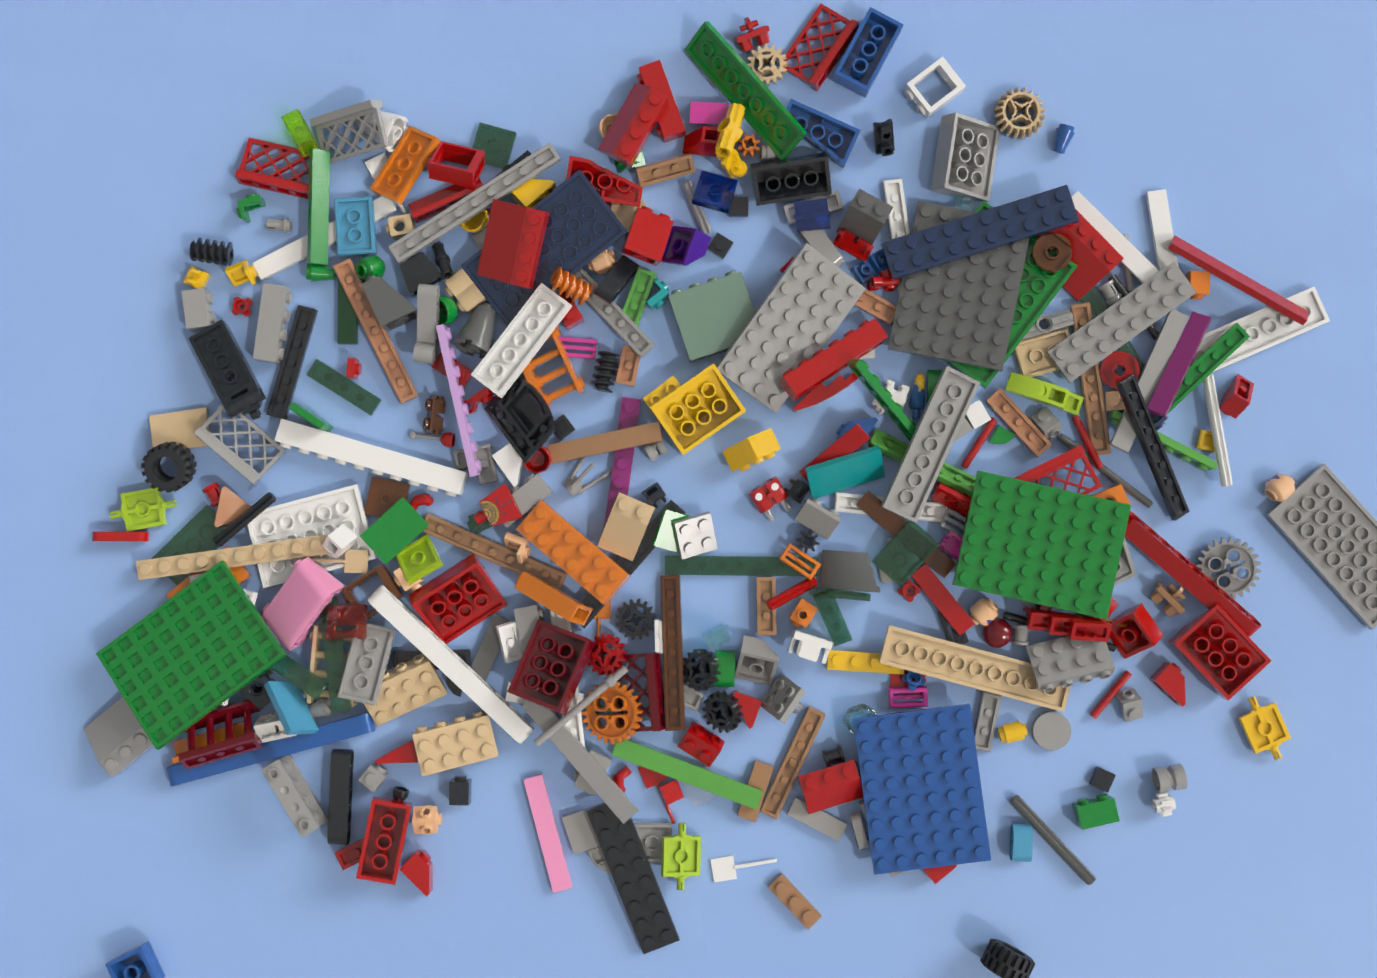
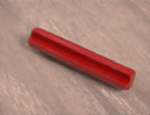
M814 576L811 581L805 579L767 600L768 608L774 610L818 585L817 579Z

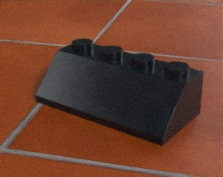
M825 152L786 158L782 161L778 159L750 164L756 206L832 194L829 161Z

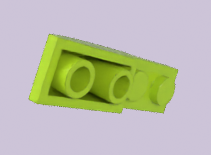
M1010 372L1004 390L1074 416H1078L1084 397L1071 393L1068 389Z

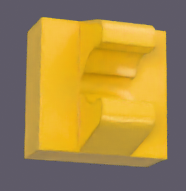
M191 266L183 283L195 289L205 288L211 275Z

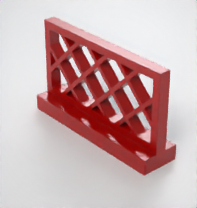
M820 4L786 53L784 61L797 58L798 66H787L784 68L787 69L788 73L807 83L811 89L817 92L850 45L859 28V23L853 19L850 21L825 5ZM823 11L829 14L830 20L819 22L818 16ZM841 21L846 24L842 30L834 31L833 23ZM831 24L832 32L821 34L820 26ZM818 27L819 35L808 37L807 32L809 29ZM833 36L834 43L824 47L823 38ZM820 39L822 47L811 50L809 42ZM807 42L809 50L798 53V45ZM823 51V59L813 62L812 54ZM810 54L811 63L800 65L799 57ZM812 67L813 73L810 78L802 75L801 69Z
M249 138L239 170L236 169L235 178L242 185L309 199V184L302 183L299 178L309 173V168L305 161L309 159L310 151ZM253 144L261 146L263 149L255 155L251 153ZM274 149L279 150L281 155L271 159L268 152ZM292 153L298 154L300 159L290 164L286 157ZM266 154L270 161L259 166L256 159ZM284 158L288 165L278 170L274 163ZM252 161L256 163V169L252 171L245 170L248 163ZM303 162L306 170L296 174L293 167ZM273 165L276 172L271 175L264 174L263 169ZM291 169L295 176L290 179H284L281 174Z
M1082 444L1014 478L1027 482L1036 481V484H1039L1040 478L1046 477L1051 479L1049 487H1052L1054 480L1065 483L1063 490H1066L1067 485L1078 488L1076 493L1085 495L1102 487L1084 453L1085 450ZM1080 458L1085 465L1083 472L1073 469L1075 461ZM1062 468L1069 471L1066 481L1056 478L1058 469ZM1071 472L1082 475L1079 485L1068 482ZM1084 477L1092 478L1095 486L1091 488L1082 486Z

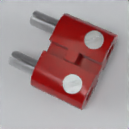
M776 476L768 479L761 486H757L748 493L759 513H764L769 522L775 519L770 511L773 505L781 503L786 512L791 509L786 500L788 495Z

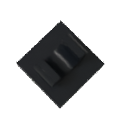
M259 402L242 412V414L250 413L253 420L260 418L262 414L259 408L263 402Z
M790 479L789 481L793 484L790 490L784 488L790 498L800 504L809 491V486L799 479L796 481Z
M658 482L641 492L649 505H653L655 508H658L656 501L662 499L664 503L666 502L664 497L666 494Z

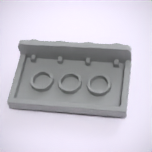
M1069 636L1028 645L1025 648L1037 683V691L1049 692L1055 687L1062 686V688H1066L1076 682L1088 683L1098 677L1105 679L1110 677L1115 669L1106 642L1070 640Z

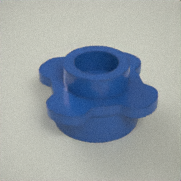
M910 671L902 676V681L907 683L910 691H915L916 687L925 684V679L919 673Z

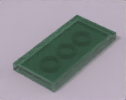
M206 505L151 559L217 550L219 547L213 542V538L228 525L215 527L216 512L209 505ZM192 573L168 577L176 585H179Z

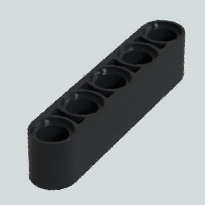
M332 749L328 844L348 845L350 842L354 765L353 749Z

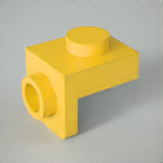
M247 260L225 268V272L234 287L248 281L252 285L256 284L255 277L258 276L256 269L253 265L250 266Z

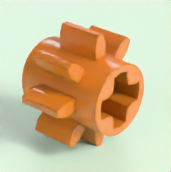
M744 133V139L738 140V143L742 146H739L737 151H742L743 157L750 155L753 158L754 151H760V148L756 146L760 144V140H755V134L747 136ZM748 143H751L752 146H750L749 149L746 148V145H748Z

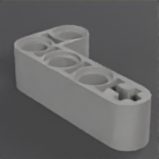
M418 285L417 342L413 349V362L434 364L438 357L439 338L436 326L439 325V285Z

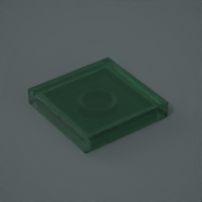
M480 122L472 148L485 151L486 165L503 169L504 166L509 164L517 133Z

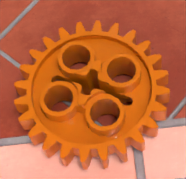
M618 681L615 686L609 687L585 707L586 711L581 713L587 717L583 722L589 723L586 730L592 729L591 736L597 734V741L604 738L605 744L609 741L612 745L617 741L622 743L624 739L629 740L630 735L636 734L634 729L640 728L637 722L642 721L643 718L639 717L638 714L642 713L643 710L638 709V706L642 702L636 703V699L639 696H632L634 689L627 691V684L621 687V682ZM601 698L605 701V707H602L600 704ZM619 698L624 702L623 707L618 704ZM611 710L612 712H616V711L626 710V711H628V714H625V713H618V714H615V715H614L613 713L597 714V711L606 712V711ZM620 717H621V718L624 720V722H625L624 727L621 726L620 723H619V718H620ZM601 718L606 720V727L601 724Z

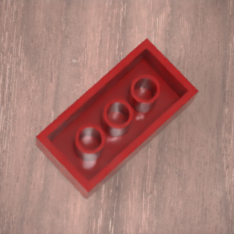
M373 797L356 875L357 879L392 885L396 884L412 803Z

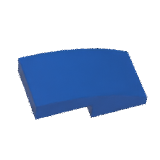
M883 249L870 255L866 262L862 261L850 269L861 285L870 280L872 276H876L888 268Z

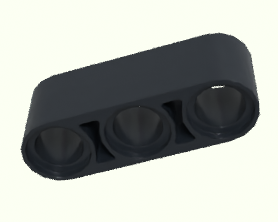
M623 255L597 286L594 294L611 304L636 274L640 265Z

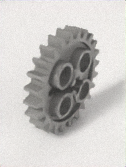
M1221 537L1220 543L1213 540L1214 546L1206 544L1208 550H1200L1204 555L1203 557L1197 556L1201 563L1195 564V566L1200 568L1206 576L1228 595L1230 594L1233 599H1236V593L1243 597V590L1250 593L1248 587L1250 585L1256 587L1252 581L1260 580L1255 574L1262 571L1256 568L1261 562L1254 560L1259 555L1251 554L1254 551L1252 547L1246 549L1248 546L1247 542L1240 545L1241 539L1237 538L1233 543L1232 537H1229L1227 542ZM1235 550L1238 554L1237 558L1229 560V552ZM1218 559L1219 566L1211 568V560ZM1241 560H1244V563L1239 564V565H1236V566H1233V565L1237 564L1238 562H1240ZM1226 564L1233 566L1230 568V572L1224 570L1226 569ZM1245 568V576L1239 578L1237 576L1238 569ZM1224 570L1216 576H1212V573ZM1227 576V584L1219 585L1220 577Z

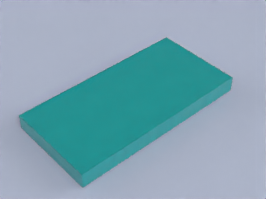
M879 445L805 468L810 494L814 499L885 477Z

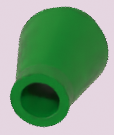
M307 264L306 280H311V282L334 280L335 270L321 265Z

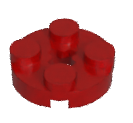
M1124 351L1111 353L1103 360L1100 367V376L1103 382L1118 390L1116 382L1129 374H1134L1137 380L1140 373L1136 358ZM1117 365H1121L1122 368L1125 367L1126 369L1122 376L1114 373Z

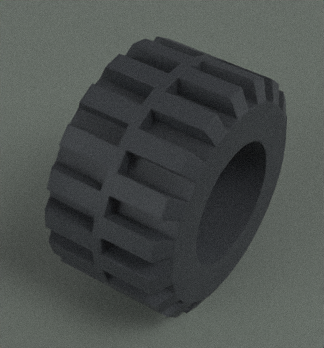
M173 441L170 443L164 442L150 449L142 459L145 462L141 464V468L145 470L142 472V476L146 475L147 477L146 483L150 482L152 484L151 488L155 489L157 487L159 492L166 490V493L175 492L192 481V476L196 473L194 467L197 466L196 462L192 460L195 458L194 454L191 456L189 454L191 450L189 448L184 449L183 444L177 445ZM163 457H169L177 464L178 473L176 477H170L162 471L160 463Z
M990 939L980 959L981 963L988 970L1001 978H1029L1035 966V962L1027 954L998 939Z

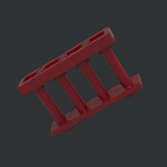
M244 700L240 703L212 710L184 731L187 733L188 750L178 754L179 762L186 769H191L262 748V740L255 732H252L251 714L260 712V710L250 700ZM243 717L244 734L234 738L233 719ZM225 722V740L215 743L214 725ZM206 727L207 745L196 749L195 730Z

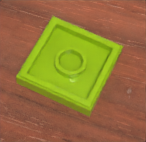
M428 534L409 544L396 555L403 574L410 585L443 566Z

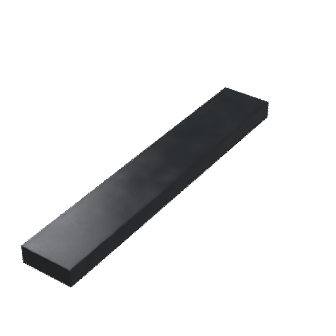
M301 305L297 307L266 415L287 420L289 406L292 403L318 310Z

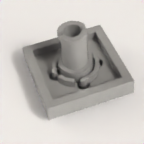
M780 673L767 695L763 698L760 706L785 724L792 712L795 714L800 712V710L795 708L796 706L802 709V703L799 701L806 691Z

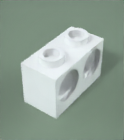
M276 712L260 715L253 726L262 743L296 736L286 735Z

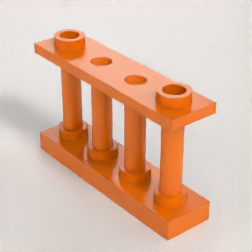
M558 326L548 337V339L553 337L557 348L532 359L522 371L527 382L540 392L550 409L549 404H551V401L576 389L578 393L583 394L585 393L583 388L586 387L582 377L577 376L559 337L562 334ZM558 355L562 356L565 363L564 366L541 377H536L534 372L536 366ZM567 372L570 373L573 383L550 394H544L541 388L544 386V383Z

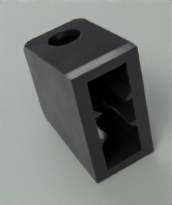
M423 252L413 255L400 264L408 291L413 297L417 295L419 284L435 285L445 279L442 278L441 273Z

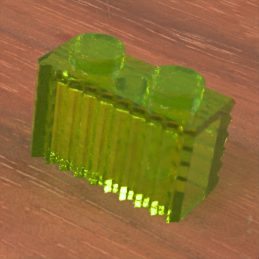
M298 109L281 117L302 157L308 156L311 148L319 149L312 132Z

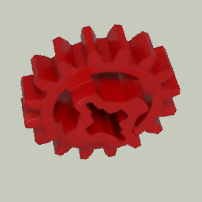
M601 634V637L595 636V646L589 658L590 662L587 665L594 666L592 671L598 672V675H612V673L618 670L617 668L623 666L621 662L627 660L623 657V654H626L627 651L622 650L625 644L619 643L620 638H614L613 634H608V636L607 634Z

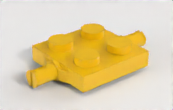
M1252 696L1247 699L1252 710L1238 717L1250 747L1255 754L1264 750H1270L1274 760L1281 759L1282 756L1278 746L1282 742L1291 739L1279 709L1274 702L1265 706H1259L1256 696Z

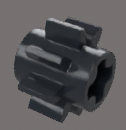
M809 530L808 534L805 535L801 531L802 537L796 538L797 541H800V545L797 548H805L804 553H807L808 549L815 552L814 545H820L815 540L818 534L813 536L811 535V530ZM805 536L812 538L811 546L803 544Z

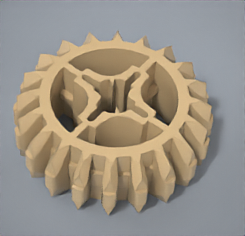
M1018 87L1014 89V92L1009 89L1007 95L1003 93L1001 99L997 100V106L994 108V112L997 114L993 117L998 120L996 126H1002L1000 132L1007 131L1006 137L1013 134V139H1016L1018 135L1020 139H1024L1025 135L1029 138L1032 136V132L1037 133L1038 127L1043 125L1042 120L1045 119V115L1042 113L1045 112L1046 108L1040 107L1043 101H1037L1039 95L1032 96L1033 90L1026 93V87L1021 92ZM1015 100L1023 101V102H1025V103H1024V104H1019V103H1018L1017 101H1015ZM1006 106L1009 108L1008 111L1011 114V118L1009 120L1005 113ZM1030 107L1033 111V121L1028 113ZM1023 109H1025V110L1022 112V114H1020V115H1018L1016 118H1014L1018 112H1021ZM1014 123H1020L1024 127L1016 126Z

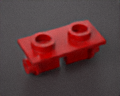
M840 228L833 244L839 249L854 255L857 259L866 262L874 248L871 243L860 237L855 242L853 241L856 237L855 234Z

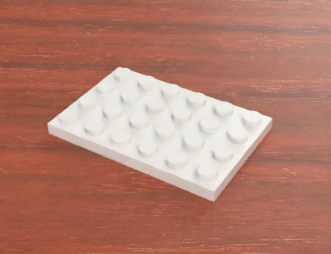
M357 484L266 508L248 524L252 545L329 535L344 524L357 536L353 545L348 550H369L368 561L377 559L376 553L360 537L369 528ZM345 552L337 559H345ZM331 554L317 555V556H310V557H309V558L335 559ZM303 558L257 564L263 588L285 583L294 571L293 565ZM316 562L327 572L344 568V563Z

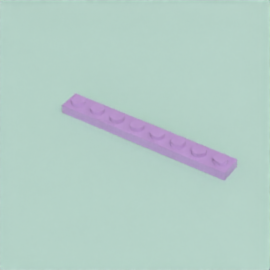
M444 324L437 325L436 330L470 477L480 476L479 471H482V466L475 452H478L476 441H472L473 426L467 419L469 408L467 403L464 404L462 396H465V391L458 377H461L459 366H455L456 351L450 344L452 333L450 328H447Z

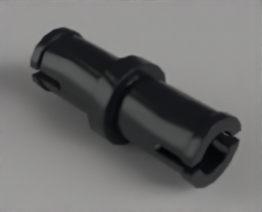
M436 242L432 245V250L436 257L435 263L439 266L442 278L449 279L454 275L450 265V257L446 254L444 244Z

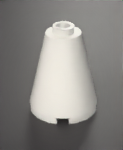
M381 111L389 145L384 149L388 152H393L408 128L406 127L408 119L402 115ZM371 114L368 120L373 126L376 122L375 114ZM356 119L355 124L360 127L362 122ZM366 126L364 132L370 135L372 129ZM376 133L373 140L381 144L380 136Z

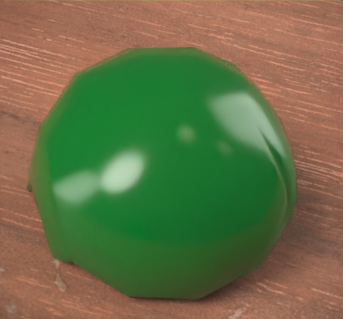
M441 296L439 298V324L448 325L457 318L458 307L452 298Z

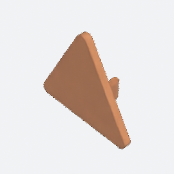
M226 486L221 488L214 522L215 527L235 521L251 507Z

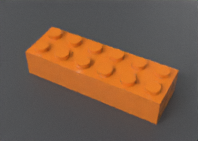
M542 500L539 501L516 528L517 531L604 605L610 602L631 577V575Z

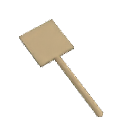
M369 550L345 551V559L311 558L314 562L344 563V573H368Z

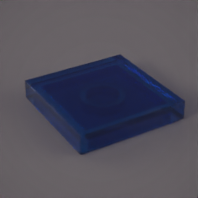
M701 171L692 204L728 214L738 180Z

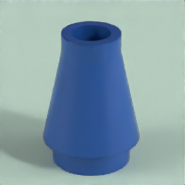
M1059 124V128H1056L1054 152L1065 153L1075 134L1073 132L1074 127Z

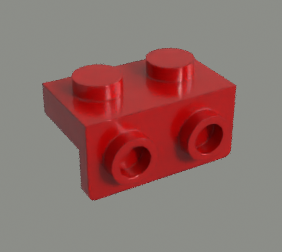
M693 721L677 747L710 767L721 752L725 741Z

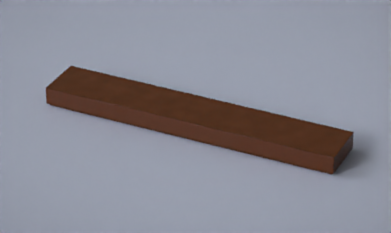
M868 490L856 505L945 578L956 563L899 515L882 508V501Z

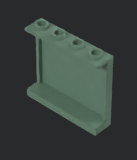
M735 270L725 274V277L719 279L718 277H712L707 280V283L701 285L700 283H694L689 286V289L683 291L682 289H676L668 296L690 363L728 351L755 313L741 271L737 273Z

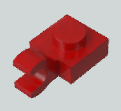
M485 387L471 396L470 399L465 400L464 404H471L469 414L477 411L479 403L483 405L492 400L491 396L495 393Z

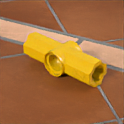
M730 104L725 119L720 122L717 128L720 135L715 147V154L719 157H730L735 142L743 134L740 126L745 114V107L742 104Z

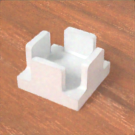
M793 629L787 652L792 654L795 642L799 640L796 654L799 657L816 662L821 648H824L820 663L826 664L833 642Z

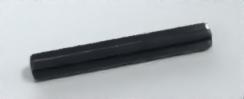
M271 492L266 493L214 537L213 542L218 547L223 546L276 501L274 494Z

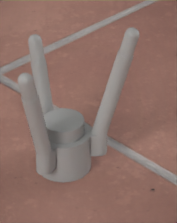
M581 458L572 474L567 478V483L564 487L573 496H576L578 493L581 495L585 490L609 476L612 471L606 472L582 487L584 483L581 480L595 464L591 463L579 477H576L575 475L585 458Z

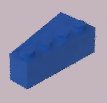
M790 99L786 109L806 130L807 134L804 138L844 168L861 130Z

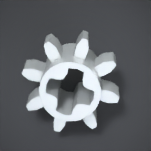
M1165 792L1155 793L1156 798L1152 799L1154 812L1156 814L1160 813L1163 817L1172 815L1171 810L1176 809L1173 796Z

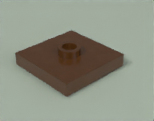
M372 476L364 513L381 517L402 497L406 500L408 499L411 485Z

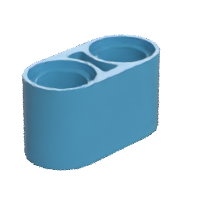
M1011 824L1010 860L1031 862L1033 851L1032 825Z

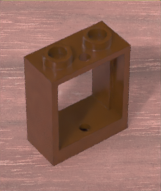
M385 564L377 566L342 588V597L347 604H351L354 609L352 610L353 615L357 620H361V622L367 621L379 612L374 609L366 613L352 590L377 574L386 588L398 600L405 597Z

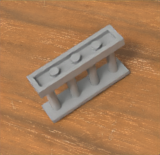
M291 754L276 760L261 770L302 838L328 821V815Z

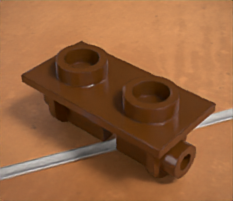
M430 395L425 401V410H427V417L423 420L425 434L431 433L433 430V434L440 435L441 431H443L444 418L437 417V413L444 414L446 401L443 396H437L435 399V395Z

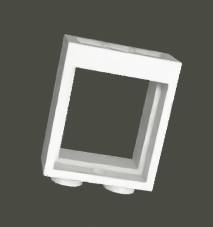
M942 56L909 81L904 90L906 97L910 101L913 100L916 104L919 114L924 115L928 119L961 94L966 85ZM936 70L952 91L933 106H930L915 85Z

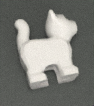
M887 379L884 388L892 394L891 398L894 402L904 408L910 387L902 384L898 386V391L894 390L895 382ZM873 399L872 405L875 411L881 415L885 410L876 399Z

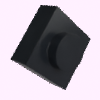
M717 232L707 250L724 259L734 242Z

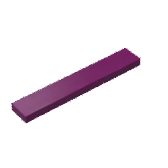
M1196 312L1191 313L1147 408L1150 413L1166 418L1211 322L1210 316Z

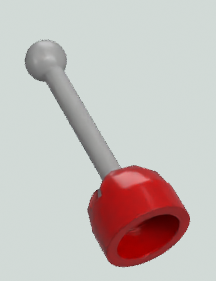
M413 431L409 433L411 439L439 440L445 447L453 448L455 445L456 436L452 432H446L441 437L416 434Z

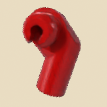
M427 493L419 494L413 497L410 504L417 510L420 505L431 506L434 499Z

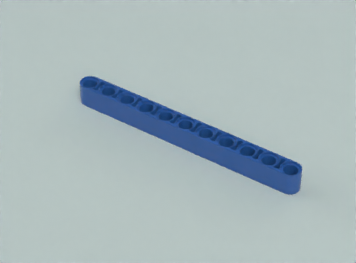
M367 712L317 726L319 730L315 734H297L292 737L263 742L262 748L191 769H186L181 763L166 767L170 786L180 785L375 731L370 713Z

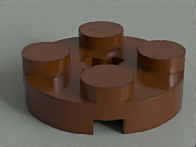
M1061 234L1043 235L1036 241L1033 247L1032 259L1036 266L1045 272L1056 273L1064 269L1072 257L1071 244ZM1054 248L1057 256H1048L1047 250H1053Z

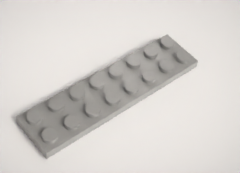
M1172 262L1046 353L1068 383H1071L1197 292L1176 263Z
M944 366L881 504L882 508L917 523L980 382L948 366Z

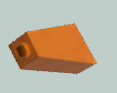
M523 571L516 580L514 587L516 590L570 622L584 626L593 610L588 605L531 573Z

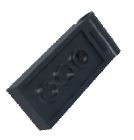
M221 319L188 338L230 418L266 399L260 384L225 321Z

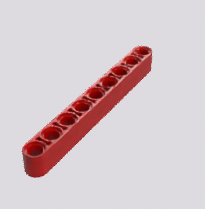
M1130 511L1125 532L1126 538L1207 608L1210 609L1215 604H1218L1248 637L1252 636L1261 627L1260 622L1136 514Z

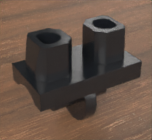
M892 119L873 123L876 155L889 156L894 154Z

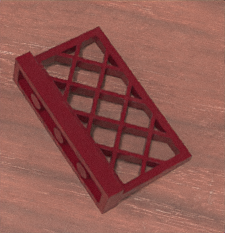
M656 652L623 654V657L629 663L628 671L633 667L639 674L633 680L626 673L618 681L621 682L623 677H625L631 683L627 691L635 686L641 692L636 699V703L643 695L649 699V705L646 709L642 705L638 706V708L643 710L639 717L643 718L646 714L651 719V726L646 727L643 723L637 722L640 728L634 729L635 732L664 730L665 703L660 654ZM645 657V666L641 670L635 662L638 658ZM641 676L647 680V686L644 689L636 683ZM619 698L618 704L623 707V701ZM620 717V718H619V723H620L621 726L624 727L625 722H624V720Z

